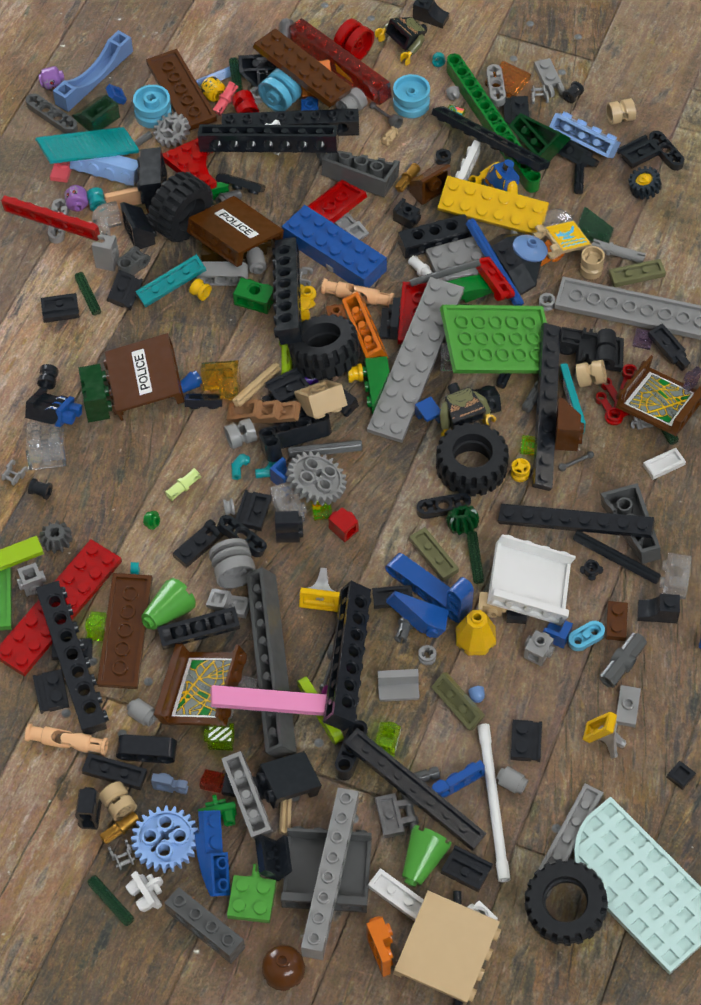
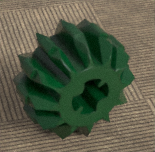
M467 504L464 506L459 505V507L452 508V511L447 513V526L453 534H467V532H474V529L479 527V514L473 506L468 507Z

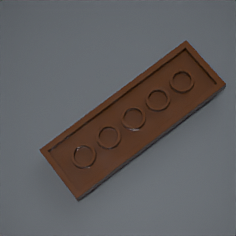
M276 28L253 45V49L329 108L352 90L350 85Z
M177 49L146 59V63L158 85L168 91L171 100L170 105L174 113L177 112L178 115L183 114L184 118H187L191 126L189 131L199 128L200 124H210L217 121L216 114Z
M113 573L97 680L98 687L138 689L146 627L142 623V614L150 603L152 575Z

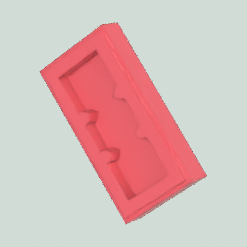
M70 162L54 163L50 180L67 183L72 171L70 169Z

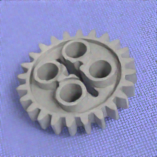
M312 451L308 455L303 452L301 456L297 454L295 458H292L287 467L285 475L288 476L286 482H290L289 488H295L293 493H299V499L305 497L306 503L312 500L314 505L317 502L321 506L325 502L330 505L332 501L335 503L337 499H340L346 489L347 481H345L346 475L342 474L343 469L337 468L339 463H332L333 458L326 459V454L321 457L319 452L316 455H313Z

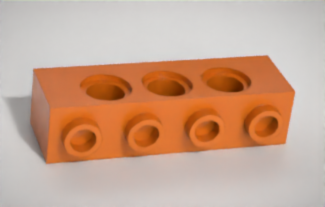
M356 292L342 299L349 319L356 327L359 343L365 357L387 356L388 359V354L361 295Z

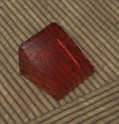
M205 769L199 783L200 789L221 793L225 773Z

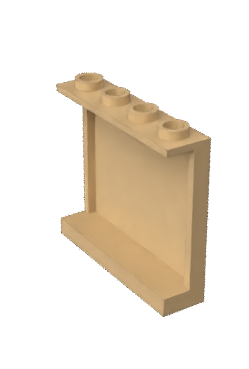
M427 891L393 975L400 978L405 976L463 1002V1005H466L468 1001L472 1002L477 992V989L473 988L476 980L481 981L485 969L482 968L484 960L489 962L493 949L490 948L492 940L497 942L501 929L498 928L500 921L431 891Z

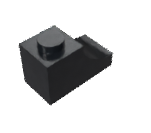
M415 0L413 4V18L415 20L443 28L449 19V12L441 9L435 0Z
M660 594L653 599L638 600L637 621L677 624L680 614V595Z

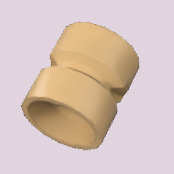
M632 98L621 100L620 103L618 101L607 103V118L611 125L621 123L622 120L628 122L636 119V108Z
M589 246L582 251L579 270L584 278L595 280L602 275L605 254L601 248Z
M603 360L592 361L590 365L587 362L576 364L577 380L580 387L591 386L593 382L595 385L607 383L606 368Z
M120 781L111 783L99 795L100 800L108 808V812L114 821H120L132 811L135 812L137 808L135 801L128 795L127 789Z

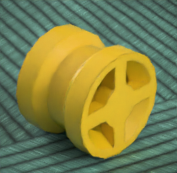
M197 278L191 284L189 293L193 296L196 295L199 300L204 301L210 295L212 286L204 284L203 280Z
M362 363L357 364L347 372L349 383H353L356 380L359 382L364 381Z
M518 458L512 462L511 477L516 482L526 481L530 475V463L526 459Z

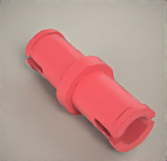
M229 81L224 92L219 95V100L213 108V111H216L215 114L222 116L227 105L232 102L231 98L239 88L237 85L234 86L235 83Z

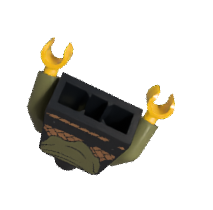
M412 17L391 18L384 25L383 29H376L375 36L376 38L378 37L379 42L385 40L386 33L402 49L408 50V52L401 53L400 61L402 62L403 59H406L405 65H409L411 61L410 56L414 55L425 41L424 36L427 33V26L419 24Z
M456 382L447 387L450 394L445 396V401L441 404L440 423L443 431L440 437L444 436V433L450 427L453 430V427L458 424L462 426L463 423L469 422L470 424L482 419V422L489 426V417L492 422L496 421V417L490 415L491 410L484 396L476 391H472L470 387L460 390Z

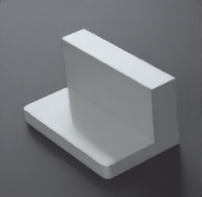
M418 669L378 671L379 701L418 700Z

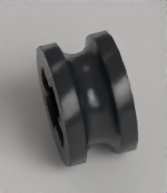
M447 149L438 150L436 152V163L438 165L450 164L451 152Z

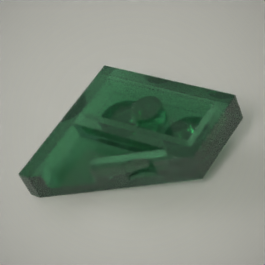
M584 207L578 227L589 241H593L595 238L610 243L614 228L591 210Z

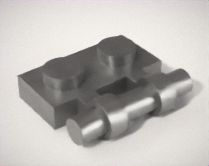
M395 793L375 797L384 838L404 835V826H409L411 832L413 826L419 824L418 817L413 809L415 804L403 794H401L403 800L398 801ZM399 809H405L407 817L401 818Z

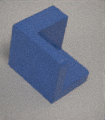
M432 397L415 404V416L418 420L424 418L428 422L435 418L440 423L441 409Z
M282 457L270 468V478L273 483L285 491L289 488L290 482H286L288 478L285 475L287 472L286 459Z
M565 620L563 627L550 622L543 632L554 638L553 645L564 649L569 634L572 632L573 623Z

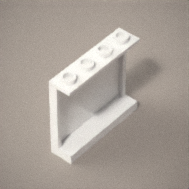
M502 534L495 544L487 604L562 625L569 616V610L565 608L570 567L576 556L565 551H557L548 546L537 545L528 540H520L511 535Z

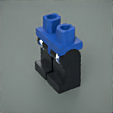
M40 387L26 401L25 418L55 424L56 427H61L64 423L72 425L75 417L82 415L83 406L74 403L75 397L51 395L47 393L48 389Z

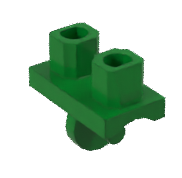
M215 794L212 795L213 801L206 802L205 808L198 809V811L220 810L224 826L235 825V816L237 815L235 801L226 803V799L217 800Z

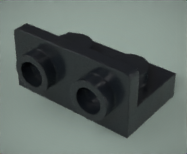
M393 297V304H389V308H382L381 339L398 340L400 298Z

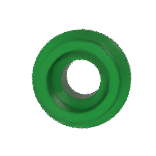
M157 511L145 514L143 519L144 526L150 530H154L159 526L160 516Z

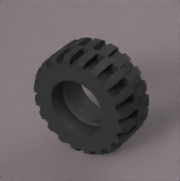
M178 172L175 176H170L167 181L161 184L162 186L156 191V195L152 198V203L148 209V221L152 229L171 242L188 240L192 236L187 232L189 217L213 205V193L209 185L189 172Z
M326 314L320 317L314 316L310 320L302 321V342L288 344L294 368L297 367L304 377L307 376V378L312 380L314 378L317 380L327 378L329 380L335 376H342L344 372H349L357 364L361 355L356 327L345 317H337L334 314L330 316Z
M467 422L463 423L462 426H459V424L454 426L452 431L450 429L447 430L444 436L440 438L436 449L438 477L442 479V483L446 487L449 485V490L453 492L458 491L459 493L470 494V496L480 494L482 496L487 494V491H494L496 486L502 484L503 478L507 474L509 449L505 443L506 440L503 436H499L497 430H491L490 426L485 424L482 426L477 422H474V424ZM475 451L486 456L489 461L480 467H466L455 458L461 453Z
M558 859L555 860V863L550 864L548 862L544 864V868L538 869L534 873V877L529 880L524 896L525 910L532 927L545 940L549 939L557 945L559 943L564 944V946H571L572 943H577L578 945L587 938L591 939L594 933L601 929L602 923L607 916V893L604 883L592 868L589 869L582 862L576 863L573 859H568V861ZM561 883H572L579 886L587 899L583 915L571 922H560L554 919L546 908L548 892L554 886Z

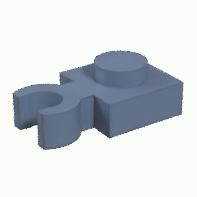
M153 773L151 783L153 789L187 794L189 788L187 786L188 781L174 780L173 777L166 773Z

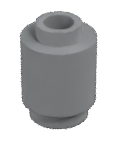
M259 247L247 251L246 259L250 272L254 274L263 273L267 268L263 251Z
M140 698L132 700L127 706L128 716L143 726L147 725L149 727L157 719L153 715L155 708Z
M509 766L505 769L501 768L496 777L499 780L498 785L515 794H522L529 781L525 778V775Z

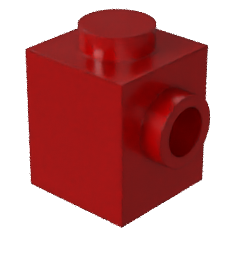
M343 507L338 511H334L328 518L329 529L343 542H346L359 531V524L355 515L351 511H346Z

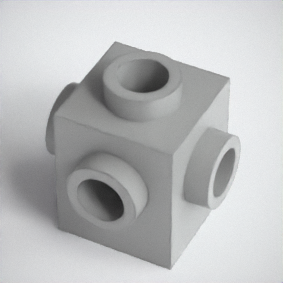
M36 563L17 569L20 577L16 579L19 589H24L26 596L36 595V587L44 585L43 582H46L43 570L39 571Z
M535 630L533 636L529 635L524 644L526 646L524 658L542 667L546 658H550L555 650V647H553L554 638L545 632Z

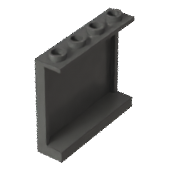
M301 826L287 828L292 872L284 877L283 892L281 894L282 908L310 909L328 830L321 827L305 829ZM356 830L351 834L334 911L367 913L372 833H368L365 830Z

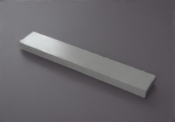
M586 783L584 784L538 868L539 870L544 868V864L548 862L552 864L558 859L568 861L574 850L580 826L586 817L597 808L604 792ZM552 889L548 892L546 899H548Z

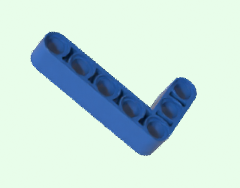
M398 553L385 566L389 575L403 585H411L412 591L426 602L448 609V617L454 622L459 623L471 611L474 587L466 578L460 577L450 588L402 553Z

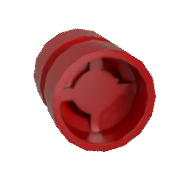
M241 90L233 95L232 103L236 113L259 112L251 91Z

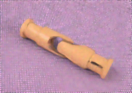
M324 278L321 287L322 294H333L338 298L344 299L358 292L366 304L375 306L379 304L388 306V308L389 304H393V297L395 296L394 293L388 294L380 292L378 289L341 281L338 283L332 282Z
M31 723L27 725L25 730V741L28 742L33 740L54 747H73L81 752L88 753L92 751L101 753L102 756H105L108 750V738H94L92 735L84 733L73 734L71 731L47 726L41 728L33 726ZM63 733L60 737L61 744L56 743V736Z

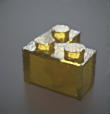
M239 360L203 362L201 366L203 391L215 392L219 390L220 399L232 400L240 393L241 384Z

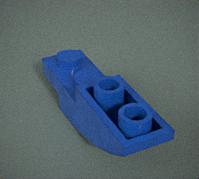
M220 810L198 811L199 833H195V843L204 883L211 897L230 895L228 852H223Z

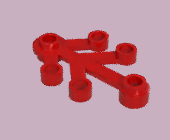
M626 364L623 367V381L620 389L623 390L628 379L631 380L633 373L637 370L635 365ZM607 378L609 385L601 384L600 386L603 390H607L615 402L614 407L610 405L604 392H598L595 401L597 404L602 405L606 411L605 421L610 425H619L623 421V417L630 414L616 408L618 401L616 395L618 392L612 385V380Z

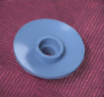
M520 235L513 242L514 252L526 261L539 262L547 256V246L535 236Z

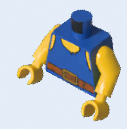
M507 159L501 163L495 162L482 170L479 176L471 175L468 180H475V183L481 184L482 179H484L483 183L486 186L518 194L520 177L513 169L514 162Z

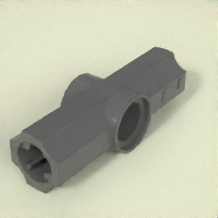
M632 633L625 644L614 652L610 663L599 677L605 686L614 688L625 672L628 673L632 669L638 655L647 645L644 636L639 633Z

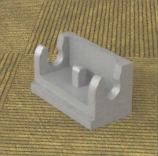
M100 234L98 239L105 241L103 243L93 242L91 245L96 268L115 271L117 260L120 258L116 236Z

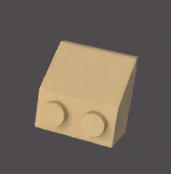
M328 379L294 391L305 413L315 419L323 418L329 412H339L342 410V407L347 406L342 384Z

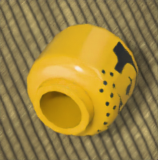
M213 76L205 79L201 85L202 93L211 102L218 101L219 95L225 90V85Z

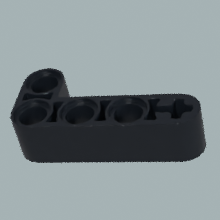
M326 413L325 417L320 419L305 416L299 418L298 421L283 422L262 428L259 431V438L266 460L276 462L283 457V448L329 436L332 433L329 414Z

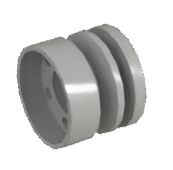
M231 538L223 540L214 545L209 551V558L214 568L217 584L222 588H237L246 585V574L256 570L254 561L251 558L249 545L244 539Z

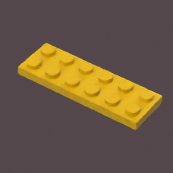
M447 176L437 209L458 216L465 214L469 219L474 218L476 221L532 235L537 232L535 229L537 225H543L549 202Z

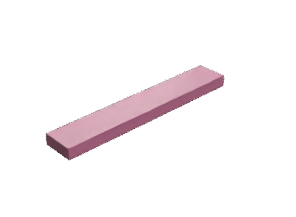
M212 685L210 688L211 707L324 716L326 694Z

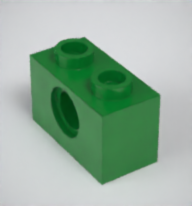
M241 278L233 293L234 305L268 314L274 302V288L269 284Z

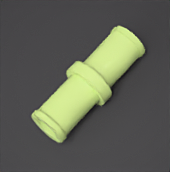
M193 468L183 478L177 479V483L165 491L166 496L173 501L183 491H188L189 487L201 478L200 473Z

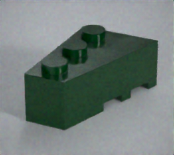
M522 113L509 125L532 153L549 162L571 139L563 133Z
M100 364L78 367L88 423L110 419L109 412L112 411L111 400L107 401L106 398L110 396L108 385L104 386V382L107 381L106 371L101 370Z

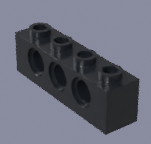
M466 215L454 216L398 232V244L404 258L407 259L415 255L425 254L426 249L472 237L466 226L468 220Z
M234 606L157 628L163 650L175 647V644L184 645L239 630L240 624Z

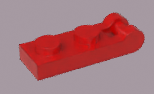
M490 256L479 258L481 266L475 268L493 291L495 300L501 301L505 298H513L515 295L514 289Z

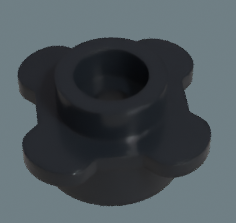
M589 559L584 566L580 567V573L585 574L589 580L593 581L598 574L603 573V567L597 561Z

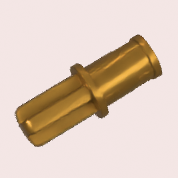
M412 163L409 169L402 173L401 179L395 185L397 192H404L410 184V180L420 172L421 168L418 164Z
M132 811L120 821L116 820L113 826L100 834L101 840L105 844H109L121 834L125 835L127 830L136 825V821H140L136 813Z

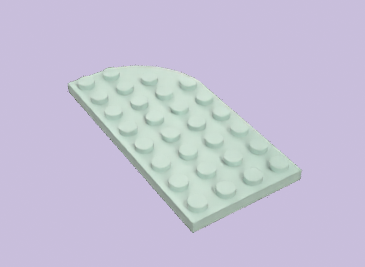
M609 797L590 813L580 826L575 841L574 860L576 863L582 862L586 864L589 869L592 868L597 873V876L604 883L607 893V911L670 975L701 947V886L612 797Z

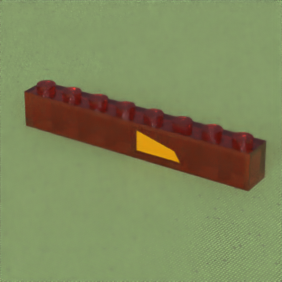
M303 18L289 26L291 40L318 61L330 60L331 71L353 87L362 90L365 96L377 105H381L392 97L390 82Z

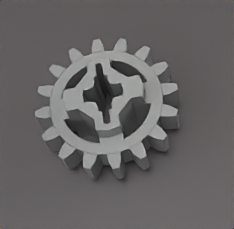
M175 112L171 115L168 113V117L162 116V121L157 120L159 125L154 126L156 131L153 134L161 146L166 145L169 148L173 145L175 148L177 143L181 145L182 140H187L186 135L190 134L189 129L191 126L183 114L178 115Z

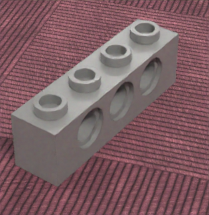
M239 751L222 758L221 760L251 838L255 839L260 834L265 835L273 832L244 754Z

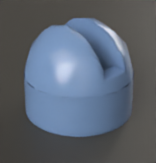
M475 686L468 690L470 699L475 703H480L485 698L483 686Z

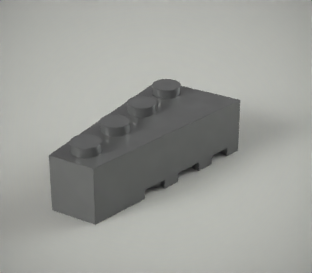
M338 151L337 153H327L322 159L321 175L337 181L344 180L359 189L385 198L399 177L400 161L387 162L385 158L378 157V160L368 158V155L352 156L350 152Z
M638 483L600 493L601 505L607 513L649 517ZM654 529L652 538L623 536L642 564L661 559L660 545Z

